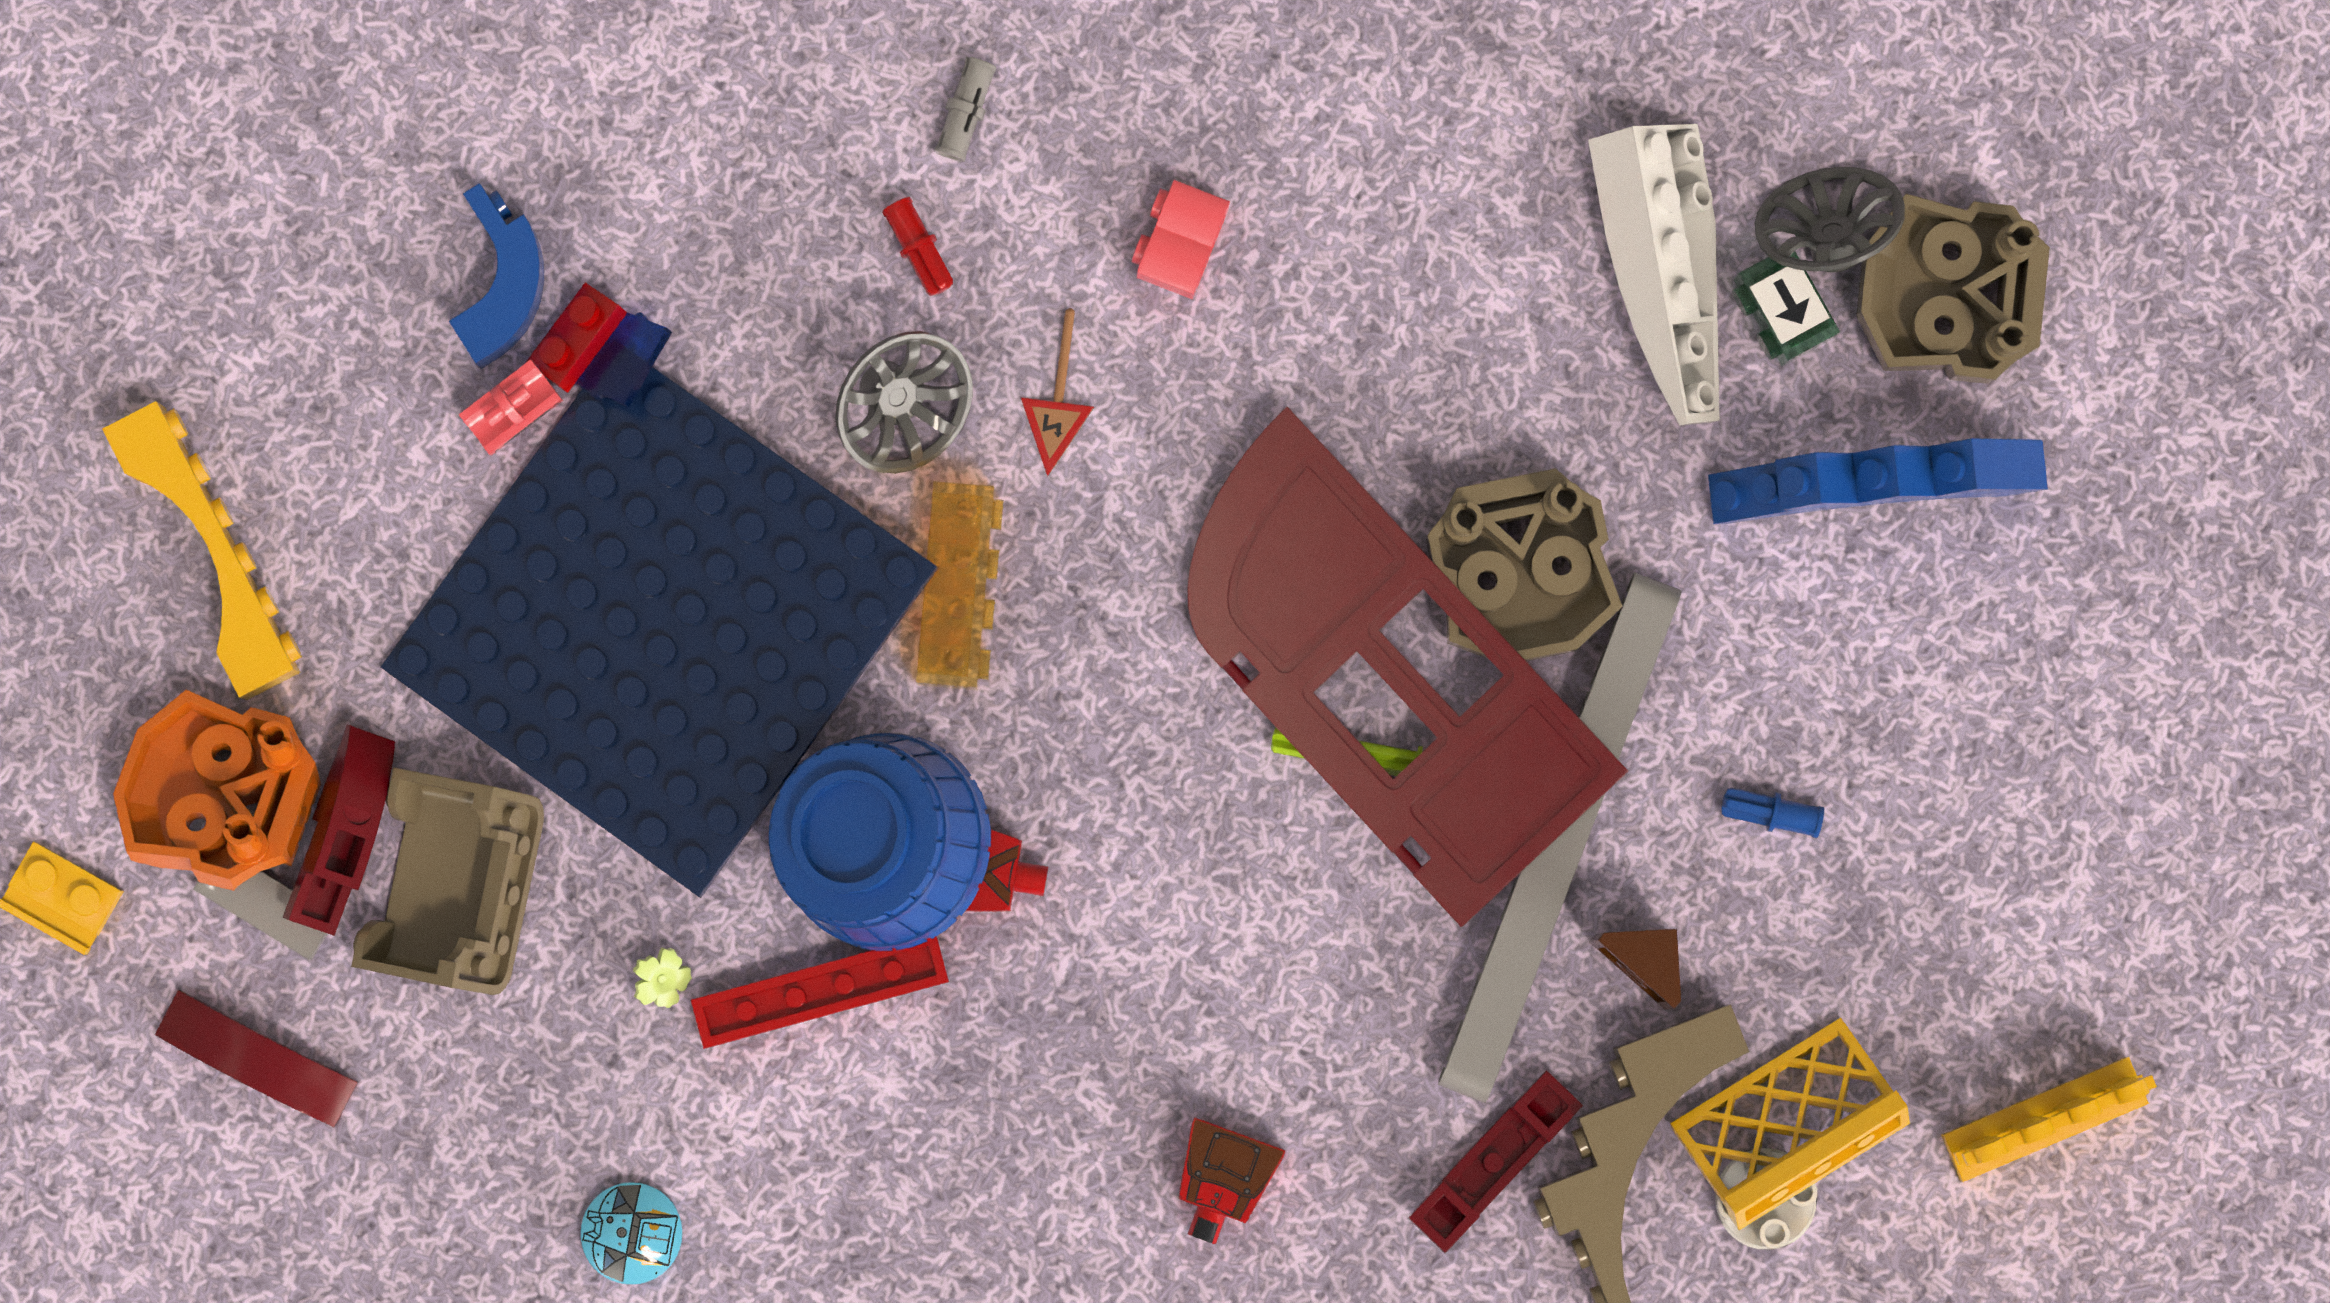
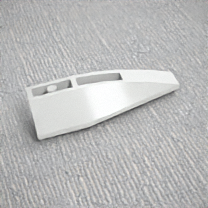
M1698 124L1632 126L1589 139L1605 236L1618 286L1634 332L1654 378L1680 426L1720 421L1716 222Z

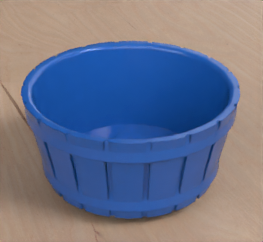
M873 733L834 743L820 749L806 758L787 778L777 795L769 824L770 857L775 874L784 891L820 929L842 942L856 947L859 945L863 949L893 951L892 948H895L896 950H901L927 942L928 938L933 939L943 933L970 906L979 891V883L982 884L988 867L991 827L989 814H986L985 811L987 807L976 781L970 778L972 775L951 753L945 752L946 749L920 737L913 738V735Z

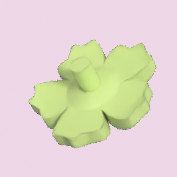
M662 947L657 959L649 955L645 959L637 960L633 972L643 980L635 983L636 992L634 997L640 1000L643 1005L654 1001L659 1007L665 1006L670 1008L679 1002L677 990L685 991L692 979L691 969L688 966H681L682 959L677 956L673 948L665 949Z

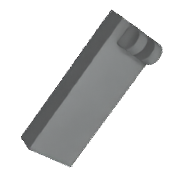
M264 871L257 873L237 886L235 891L200 883L196 880L197 883L193 890L308 960L313 959L328 935L327 933L282 918L293 889Z

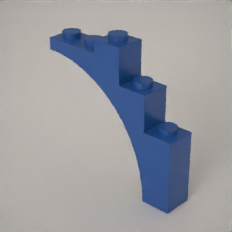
M1971 438L1932 446L1892 445L1854 453L1814 452L1776 459L1774 463L1708 475L1713 524H1731L1797 513L1875 504L1950 498L2005 497L2048 490L2043 440Z

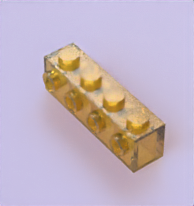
M933 482L927 560L935 564L938 570L924 588L916 679L918 686L978 691L979 679L989 680L991 650L982 649L983 629L993 630L995 600L986 599L988 579L997 580L1000 550L990 549L992 529H1002L1004 500L995 499L994 486Z

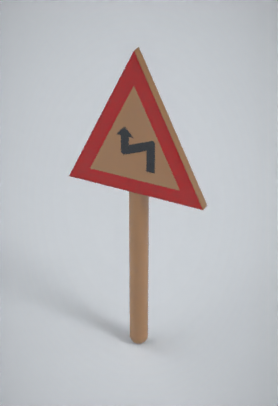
M1072 308L1066 309L1064 315L1053 401L1021 398L1047 477L1095 408L1093 406L1063 403L1075 311Z

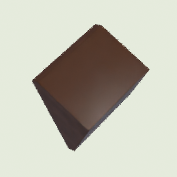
M1677 929L1606 932L1596 934L1589 941L1664 1010L1675 1009L1681 1002Z

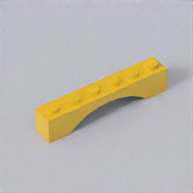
M155 401L102 428L124 473L152 486L171 499L193 522L207 544L217 570L222 597L221 631L216 653L238 697L249 700L301 673L295 661L302 658V654L289 631L280 633L272 617L279 613V609L266 586L260 589L257 588L250 574V571L257 568L243 542L235 545L227 529L228 526L234 524L233 519L220 497L212 500L204 484L211 480L210 474L199 454L195 453L190 456L181 438L187 436L188 432L175 408L167 411L163 405Z

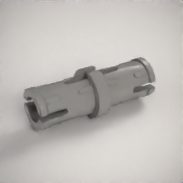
M966 57L954 97L948 98L945 109L949 112L938 144L935 147V153L959 162H965L977 121H983L986 112L982 107L993 74L996 71V66L977 58Z

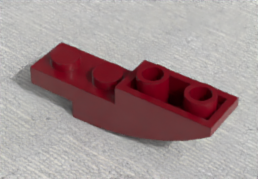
M347 724L312 820L318 823L282 918L335 936L351 890H359L376 839L389 787L395 741Z

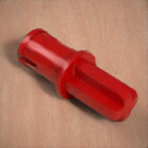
M910 197L903 198L886 207L882 213L887 218L903 248L900 252L901 257H908L926 293L929 296L938 295L953 285V279L934 245L937 241L935 234H928L912 204V199Z

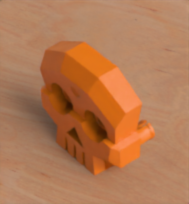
M185 690L137 729L113 796L125 849L131 861L159 868L193 871L200 883L235 891L237 886L263 870L281 864L292 867L299 847L298 843L302 839L306 828L305 824L310 817L312 804L315 803L321 781L316 762L299 740L290 717L250 707L242 715L189 690ZM219 751H231V756L226 761L218 762L215 760V756ZM258 802L254 816H252L246 806ZM194 820H206V824L201 830H189V826Z

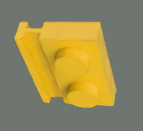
M33 841L9 882L7 891L2 899H0V908L81 954L88 955L91 946L100 934L124 891Z

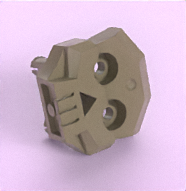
M1905 194L1903 196L1905 220L1900 232L1882 251L1861 264L1856 317L1883 371L1944 369L1949 380L1988 384L1996 380L2015 361L2040 347L2050 247L2038 237L2040 234L2037 226L2031 221L2023 220L2014 206L1973 201L1964 210ZM1880 226L1868 240L1871 245L1875 243L1888 228ZM1943 245H1955L1959 251L1958 258L1956 260L1946 259L1942 254ZM1999 280L1997 303L1995 306L1979 290ZM1937 318H1945L1950 322L1951 331L1949 334L1943 335L1936 331L1934 323Z
M1556 468L1456 488L1444 514L1427 535L1426 544L1429 558L1526 661L1575 652L1623 607L1601 551V547L1609 540L1601 500L1583 491ZM1530 518L1519 544L1499 526V524ZM1562 557L1569 562L1570 570L1568 574L1558 575L1553 571L1552 562L1555 558ZM1483 572L1493 574L1496 578V586L1491 590L1482 589L1478 584L1479 574ZM1446 614L1447 643L1487 658Z

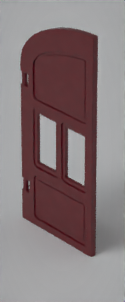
M1286 406L1263 430L1234 467L1204 520L1195 544L1187 586L1191 625L1198 641L1211 658L1235 681L1248 698L1385 846L1397 856L1460 927H1463L1623 778L1629 770L1292 410ZM1423 589L1503 674L1461 716L1452 709L1380 631ZM1240 652L1260 672L1252 681L1232 661ZM1356 652L1366 660L1437 737L1394 779L1314 693ZM1411 836L1431 857L1423 866L1403 845Z

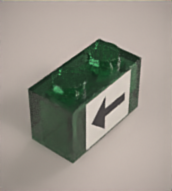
M1796 251L1790 256L1799 259ZM1767 257L1738 273L1734 278L1737 288L1732 290V294L1739 309L1745 316L1753 314L1762 330L1756 334V337L1763 352L1769 360L1777 357L1782 367L1834 339L1840 333L1807 271L1783 266Z

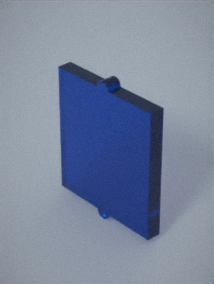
M638 312L636 315L627 313L574 386L591 392V396L598 401L606 398L629 408L671 336L672 331L667 327L649 321L641 312Z

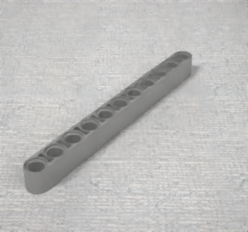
M1634 572L1628 584L1627 596L1622 600L1623 607L1617 613L1608 636L1610 639L1609 643L1603 649L1590 683L1592 685L1590 692L1587 691L1578 715L1618 759L1682 592L1680 589ZM1604 795L1520 873L1518 879H1515L1500 918L1502 922L1496 928L1482 965L1484 969L1482 973H1479L1464 1012L1466 1016L1460 1022L1446 1059L1448 1063L1442 1069L1438 1085L1486 1103Z

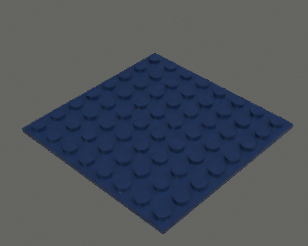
M616 342L386 658L381 668L696 896L702 898L938 570V567Z

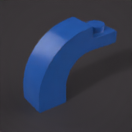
M479 183L463 193L494 243L497 253V272L487 294L475 305L451 319L449 323L474 362L483 369L508 352L530 327L542 299L545 270L540 243L526 216L523 214L507 224L505 220L513 214L498 191L495 190L488 195Z

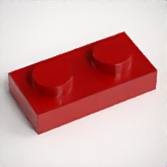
M585 282L526 362L530 359L533 360L549 381L568 393L628 312Z

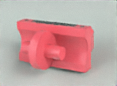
M530 359L461 412L459 416L474 433L487 453L492 456L561 403L563 399L533 360Z

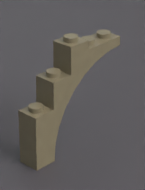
M1731 1004L1723 1005L1613 1048L1617 1059L1609 1062L1611 1071L1619 1089L1622 1090L1628 1087L1631 1096L1575 1117L1579 1128L1571 1131L1573 1140L1582 1160L1591 1157L1593 1165L1537 1187L1541 1198L1534 1200L1533 1203L1543 1228L1546 1229L1553 1226L1555 1234L1558 1236L1574 1230L1577 1232L1579 1238L1572 1240L1571 1245L1580 1268L1590 1267L1597 1286L1589 1289L1594 1303H1631L1624 1280L1621 1247L1625 1198L1637 1160L1657 1124L1684 1093L1713 1070L1749 1052Z

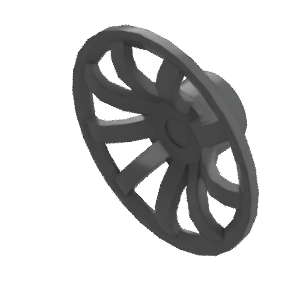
M1857 167L1819 169L1787 181L1764 200L1757 212L1754 223L1756 240L1761 250L1770 259L1783 266L1805 271L1841 272L1876 255L1894 240L1905 220V204L1897 186L1879 173ZM1846 179L1838 199L1837 209L1831 210L1823 181ZM1862 182L1878 188V190L1868 193L1852 211L1856 190ZM1810 185L1819 214L1814 215L1806 205L1790 195ZM1883 201H1891L1893 215L1874 213L1866 216L1876 204ZM1776 207H1782L1793 213L1801 223L1784 218L1770 221L1769 219ZM1874 226L1888 228L1872 245L1862 235L1865 230ZM1781 231L1795 235V237H1790L1779 249L1772 244L1768 236ZM1809 247L1813 261L1800 260L1790 256L1798 248Z
M923 331L904 332L890 336L875 344L850 369L838 395L835 420L837 433L843 447L858 463L880 473L896 474L912 471L931 462L953 443L963 428L969 414L973 397V383L968 363L962 353L951 342L933 333ZM906 344V356L900 366L892 361H884L880 356L892 348ZM920 344L930 345L941 351L939 357L932 364L923 369L915 370L920 358ZM952 362L956 369L959 383L951 386L923 384L941 375ZM870 364L871 367H869L862 376L859 391L854 390L853 387L856 384L859 376ZM958 398L957 408L951 422L943 419L922 404L923 400L949 401ZM848 403L869 405L868 415L857 426L849 429L847 418ZM914 415L943 433L932 445L923 451L916 429L910 419ZM879 423V443L875 452L870 456L861 450L855 441L869 435ZM894 425H897L908 447L909 457L898 460H886L893 446Z

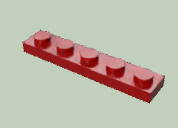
M937 936L933 939L928 938L927 942L901 950H896L895 948H892L893 951L871 950L692 999L691 1003L703 1049L948 983L949 978Z

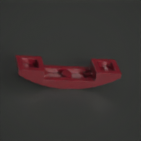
M181 990L177 991L155 1033L157 1037L216 1070L332 1127L336 1126L358 1084L352 1078L315 1059H310Z
M1546 1070L1453 1166L1411 1213L1408 1219L1445 1254L1480 1217L1485 1208L1541 1148L1558 1134L1583 1105Z

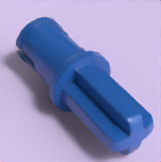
M1728 788L1726 790L1721 806V813L1725 817L1764 825L1768 832H1773L1774 828L1809 835L1812 838H1818L1825 810L1821 806L1815 807L1781 799V793L1777 792L1772 797L1736 788Z

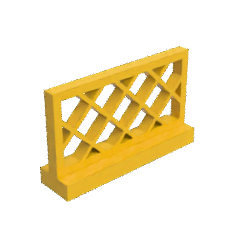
M1840 1017L1670 1124L1682 1145L1726 1207L1729 1217L1737 1229L1740 1230L1909 1125L1910 1120L1907 1104L1897 1090H1892ZM1838 1036L1849 1050L1845 1067L1817 1062L1820 1048ZM1812 1053L1810 1060L1802 1059ZM1855 1059L1863 1070L1853 1068ZM1788 1067L1808 1070L1803 1093L1776 1089L1778 1073ZM1815 1072L1843 1077L1838 1100L1810 1095ZM1850 1078L1872 1082L1880 1096L1865 1105L1846 1102ZM1769 1080L1767 1087L1759 1086L1760 1084ZM1746 1093L1765 1097L1760 1120L1732 1115L1736 1099ZM1773 1098L1800 1103L1795 1127L1767 1122ZM1812 1105L1836 1110L1833 1125L1822 1132L1803 1128L1807 1106ZM1726 1106L1725 1114L1717 1112ZM1843 1111L1851 1113L1842 1119ZM1703 1120L1722 1123L1717 1147L1696 1143L1687 1130ZM1730 1125L1757 1130L1752 1153L1725 1148ZM1765 1131L1792 1136L1790 1152L1780 1158L1760 1155ZM1800 1138L1808 1139V1141L1799 1146ZM1705 1155L1715 1157L1713 1166H1711ZM1722 1158L1750 1163L1747 1179L1728 1190L1718 1176ZM1757 1165L1766 1166L1760 1171L1756 1172Z

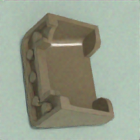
M393 767L385 802L392 818L405 822L385 921L370 920L357 932L353 943L354 955L351 967L449 988L489 995L500 994L508 985L513 971L543 828V805L540 799L532 795Z

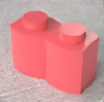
M1176 180L1173 181L1169 191L1160 188L1150 213V217L1158 219L1151 237L1141 235L1131 261L1140 265L1137 271V278L1193 300L1227 215L1230 201Z

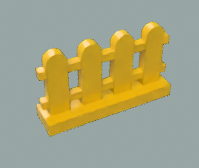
M2124 1057L1941 1134L1959 1179L1961 1182H1964L2149 1104L2146 1095L2150 1093L2149 1090L2157 1086L2152 1075L2146 1077L2137 1075L2130 1058Z

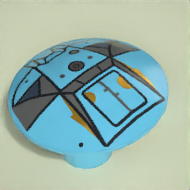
M622 1183L606 1189L591 1202L581 1224V1243L589 1263L602 1276L621 1284H641L662 1275L672 1265L682 1243V1223L675 1204L660 1190L642 1183Z

